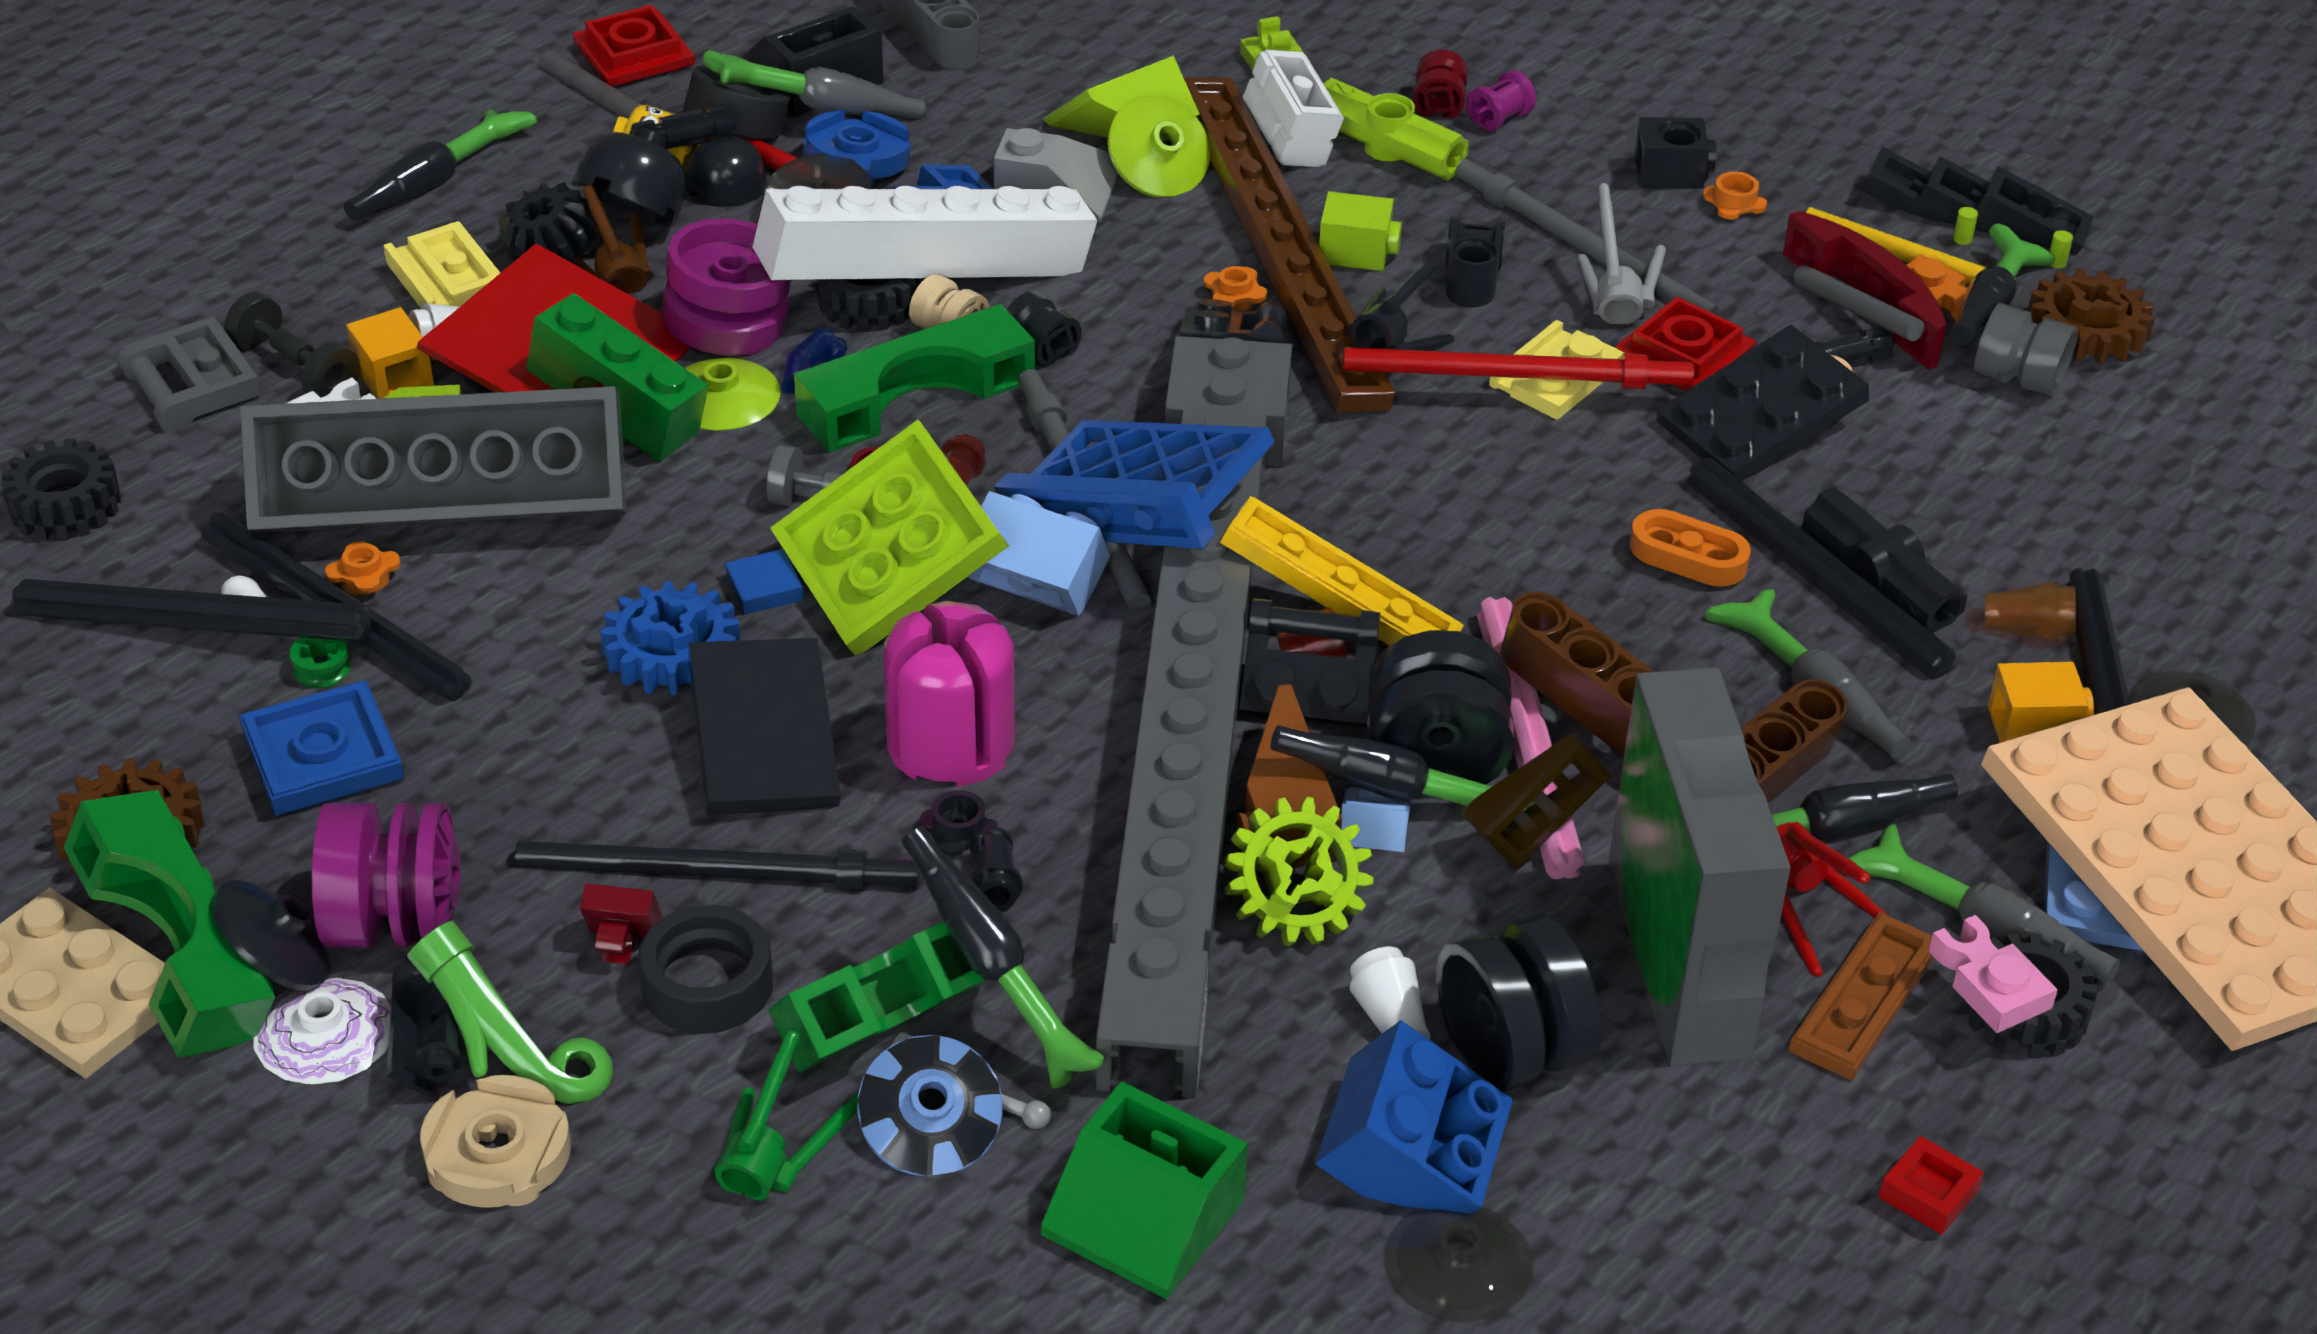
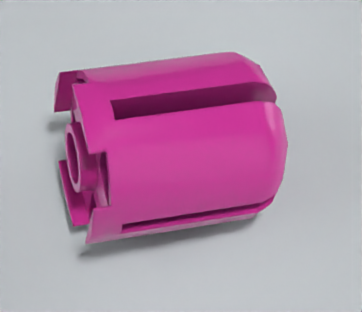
M944 601L926 605L923 614L918 611H911L896 622L884 643L883 673L887 750L895 766L914 780H917V776L932 781L955 782V787L984 781L1005 767L1006 759L1014 748V643L1006 628L1000 625L997 618L977 605Z

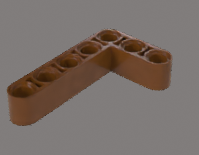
M1540 591L1526 592L1518 596L1513 602L1500 651L1505 664L1624 757L1636 674L1655 671L1559 598ZM1809 679L1795 684L1740 727L1752 769L1765 794L1767 803L1771 802L1823 760L1834 746L1847 713L1848 703L1845 695L1836 686L1827 681Z

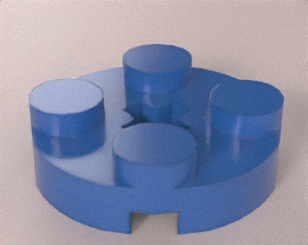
M837 110L820 114L812 118L806 125L803 161L823 172L843 177V180L865 189L871 188L875 185L877 178L895 175L904 170L910 163L911 141H909V131L904 124L887 115L863 111L862 120H845V110Z

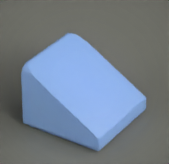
M1349 787L1345 791L1342 803L1341 830L1354 824L1358 825L1360 831L1350 841L1354 847L1404 852L1411 800L1391 799L1363 788Z

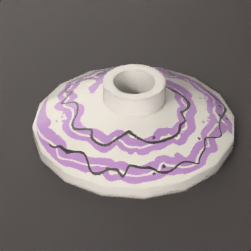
M330 978L326 979L324 983L314 990L300 991L289 989L273 1001L259 1034L254 1037V1051L267 1070L284 1080L310 1085L341 1081L366 1070L386 1052L389 1045L391 1006L381 992L360 981ZM327 1015L325 1017L316 1018L318 1016Z

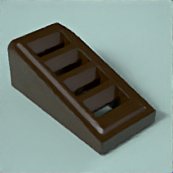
M1570 733L1470 802L1460 814L1517 870L1611 775L1582 742ZM1572 763L1580 773L1569 780L1562 772ZM1553 783L1557 789L1546 795L1543 791ZM1532 801L1534 802L1533 805L1524 810Z

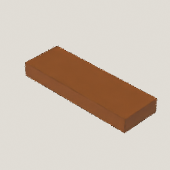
M1879 912L1792 1037L1789 1052L1853 1081L1935 959L1929 953L1932 935Z

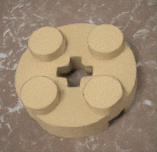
M496 1075L476 1080L478 1089L466 1092L458 1098L455 1097L454 1090L441 1097L432 1106L423 1121L420 1143L430 1184L448 1198L475 1207L522 1206L537 1199L541 1191L551 1185L562 1173L571 1151L569 1124L565 1111L563 1113L555 1104L554 1094L544 1085L519 1076ZM498 1133L508 1134L509 1143L498 1148H485L479 1143L480 1141H493Z

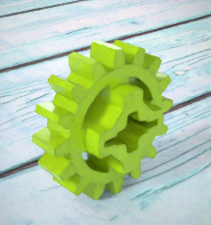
M1285 797L1280 798L1273 804L1272 819L1260 808L1248 817L1255 833L1239 828L1233 834L1232 842L1243 851L1242 853L1228 854L1223 860V867L1238 872V878L1231 881L1224 890L1226 895H1243L1246 902L1240 907L1236 916L1239 920L1248 918L1253 914L1258 916L1261 921L1256 935L1260 938H1263L1272 929L1277 928L1281 930V940L1285 946L1293 945L1300 932H1304L1312 945L1319 944L1324 940L1323 925L1338 935L1349 927L1341 911L1351 915H1358L1365 908L1366 904L1354 892L1366 890L1373 884L1374 877L1358 872V866L1368 860L1372 853L1370 849L1353 848L1350 841L1360 831L1357 824L1348 826L1343 830L1335 824L1340 811L1338 807L1333 806L1323 816L1315 814L1314 798L1306 797L1300 803L1297 812H1292ZM1287 829L1306 831L1301 839L1289 842L1278 836L1274 839L1270 837V835ZM1329 847H1331L1337 857L1340 874L1333 870L1328 852ZM1309 850L1310 854L1305 861L1307 866L1303 873L1306 879L1286 894V890L1291 883L1289 878L1293 870L1290 865ZM1255 869L1264 874L1269 893L1267 898L1258 885ZM1308 901L1317 907L1321 905L1327 907L1325 910L1311 915L1290 914V911L1296 904Z

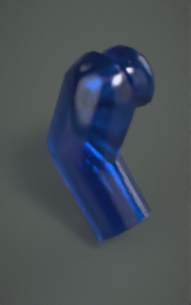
M823 328L815 330L788 353L781 380V390L783 393H795L794 373L814 367L820 360L826 363L844 357L847 352L846 341L841 337L834 336V330Z

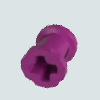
M1517 70L1507 71L1498 78L1497 83L1489 87L1480 86L1469 92L1465 101L1466 111L1473 122L1492 132L1501 127L1504 120L1513 115L1525 116L1534 109L1536 95L1533 85L1522 72Z

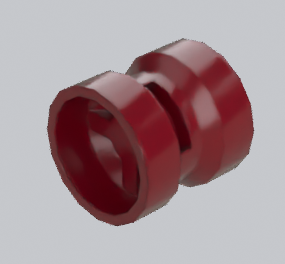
M1438 49L1428 52L1420 59L1417 64L1413 103L1416 111L1421 116L1433 117L1434 113H1442V118L1454 119L1463 110L1468 67L1465 60L1459 54L1450 50ZM1438 91H1447L1446 94H1436Z

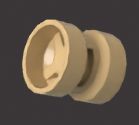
M932 274L926 277L914 292L909 307V316L913 324L922 329H927L987 309L989 304L982 295L970 289H962L960 291L957 284L940 274Z

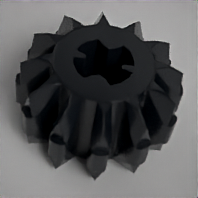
M565 182L559 183L551 189L545 183H542L537 191L531 193L522 190L523 198L519 201L507 203V214L498 220L501 229L500 234L504 241L503 246L509 258L514 261L533 245L538 244L574 264L575 257L590 253L589 243L598 237L595 229L596 223L591 215L587 200L584 197L582 198L579 190H570Z

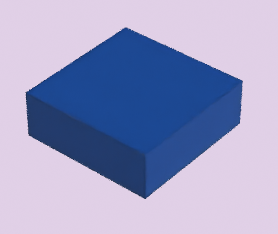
M784 549L725 563L727 580L744 615L804 601L803 586Z

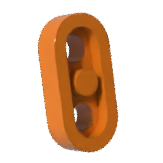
M1666 509L1645 511L1639 514L1632 524L1631 552L1637 559L1646 564L1718 587L1737 584L1747 574L1751 548L1747 540L1734 531Z

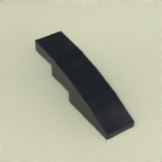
M1883 146L1872 162L1860 189L1913 215L1955 226L1959 209L1971 207L1978 212L1975 226L1976 231L1989 233L1990 228L1994 224L1999 223L2008 226L2020 240L2047 248L2051 247L2054 232L2059 230L2067 231L2073 235L2069 253L2078 254L2094 219V216L2000 166H1997L1989 180L1986 181L1939 156L1932 169L1928 171Z

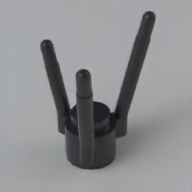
M1427 261L1388 299L1385 300L1387 297L1386 289L1380 288L1376 291L1358 318L1346 327V331L1351 336L1356 348L1427 351L1441 348L1454 342L1455 338L1451 334L1404 341L1407 334L1408 321L1404 311L1400 308L1401 304L1435 270L1436 265L1433 261Z

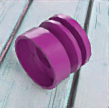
M374 802L326 803L322 806L317 819L313 844L312 900L318 938L324 947L373 946L376 943L383 916H388L391 934L398 947H409L413 944L417 921L421 939L442 924L452 921L455 908L459 902L461 860L457 840H455L452 813L447 802H428L424 804L420 821H418L417 811L412 802L396 804L388 833L383 831L380 814Z

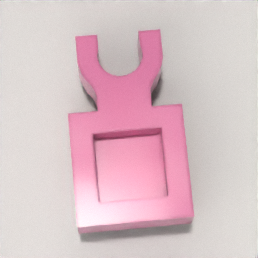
M1976 915L1964 919L1960 939L1964 943L1954 940L1945 928L1933 932L1929 953L1940 964L1956 971L1952 987L1996 1033L2053 1008L2058 989L2014 944L1998 950L1991 943L1987 926Z

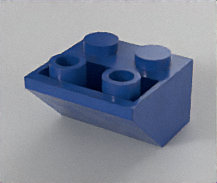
M1400 1020L1350 1058L1315 1164L1363 1197L1404 1207L1473 1214L1482 1208L1513 1099Z

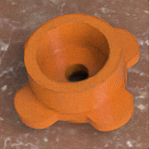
M1731 171L1723 173L1717 177L1715 186H1708L1703 192L1704 200L1712 202L1718 209L1717 214L1724 219L1734 220L1739 215L1750 212L1763 213L1767 208V200L1758 196L1759 182L1756 178L1744 172Z
M1230 266L1221 270L1220 273L1210 272L1204 277V286L1213 292L1212 299L1231 302L1232 310H1249L1255 304L1263 302L1267 297L1266 288L1259 286L1256 281L1257 271L1249 267Z
M357 541L346 546L342 557L337 562L326 566L325 574L328 581L332 583L340 582L345 591L356 595H366L384 588L390 580V572L398 570L401 562L399 555L394 551L382 552L368 542Z

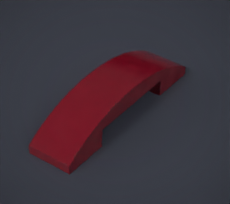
M1801 211L1790 213L1783 255L1798 267L1808 265L1830 277L1836 276L1845 284L1922 320L1924 332L1918 340L1910 341L1893 333L1894 343L1928 370L1938 367L1946 323L1937 300L1924 282L1900 259L1869 238L1816 215Z

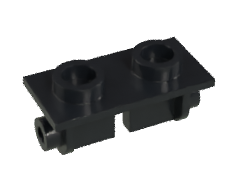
M397 966L393 969L387 1077L437 1102L447 1094L448 1079L452 1077L453 1073L461 1065V1052L458 1049V1024L448 1003L434 982L428 983L421 973L414 975Z

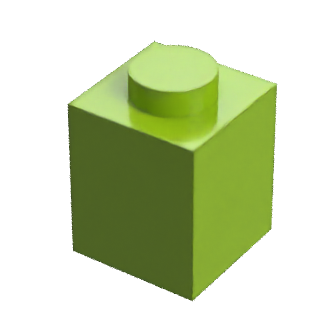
M1328 191L1321 220L1319 247L1328 264L1384 271L1387 255H1398L1401 241L1402 222L1392 221L1394 199Z

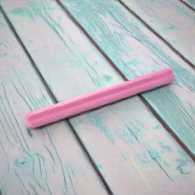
M1490 596L1481 602L1482 609L1478 612L1477 618L1483 640L1500 654L1513 605L1505 597L1495 600ZM1507 666L1511 677L1512 699L1510 710L1513 715V751L1519 769L1550 748L1552 743L1537 690ZM1551 783L1543 792L1548 795L1557 787ZM1572 816L1540 846L1546 872L1552 879L1578 877L1580 875L1579 868L1585 862Z

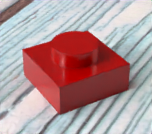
M1920 1135L1883 1178L1878 1198L1943 1235L1980 1190L1984 1171Z

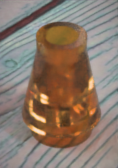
M2059 580L1998 593H1985V629L2002 630L2059 642V636H2075V586H2059Z

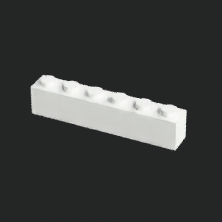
M793 186L790 189H766L753 249L771 280L926 278L932 274H940L946 278L1065 276L1083 270L1097 219L1076 189L1063 186H1053L1050 189H1020L1013 186H1003L999 189H969L963 186H952L948 189H918L911 186H900L896 189H865L859 186H847L843 189H812L806 186Z

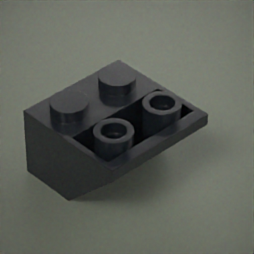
M855 6L764 37L741 57L754 64L803 74V72L810 68L825 67L856 76L876 85L884 83L882 30ZM790 93L791 96L787 110L794 116L812 109L802 102L798 94Z

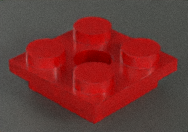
M652 4L586 21L584 30L573 32L574 43L601 79L611 87L628 84L634 80L664 72H673L695 64L693 52L662 13L656 10Z
M1676 296L1614 348L1627 354H1647L1648 360L1693 362L1694 376L1692 385H1674L1683 391H1687L1756 347L1757 341L1744 335L1743 327Z

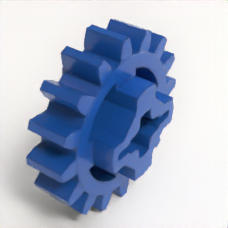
M665 581L662 590L654 592L644 585L639 587L640 598L637 600L621 596L618 599L619 612L606 611L604 615L606 628L600 629L603 656H606L608 671L610 673L621 672V681L625 686H629L638 680L643 681L644 693L651 694L658 685H667L670 695H677L680 690V684L689 683L691 685L688 662L689 642L741 641L739 619H735L733 604H720V595L716 590L707 592L703 596L698 595L697 583L693 582L687 585L683 591H676L671 581Z

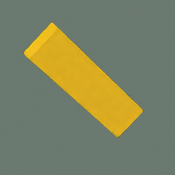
M1249 497L1220 541L1221 544L1336 614L1360 616L1361 610L1381 612L1378 639L1389 646L1409 635L1428 630L1460 632L1464 626L1461 622L1255 497Z

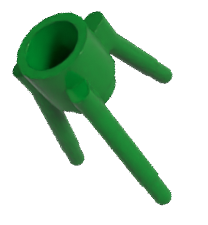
M790 1030L785 1034L753 1112L752 1105L755 1098V1090L751 1087H746L741 1092L725 1148L714 1167L716 1180L726 1191L739 1195L744 1191L746 1197L759 1201L767 1199L772 1188L788 1193L797 1174L857 1112L859 1091L843 1104L786 1161L787 1158L784 1151L786 1143L784 1138L776 1130L765 1124L799 1040V1034L795 1030Z

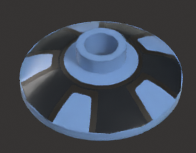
M936 1035L907 1038L883 1051L866 1071L861 1082L857 1101L860 1128L873 1152L890 1167L901 1172L919 1176H933L955 1172L976 1162L992 1145L1000 1127L1003 1110L1000 1086L988 1063L976 1051L962 1042ZM934 1088L944 1095L946 1103L940 1109L929 1110L921 1105L918 1095L925 1089Z

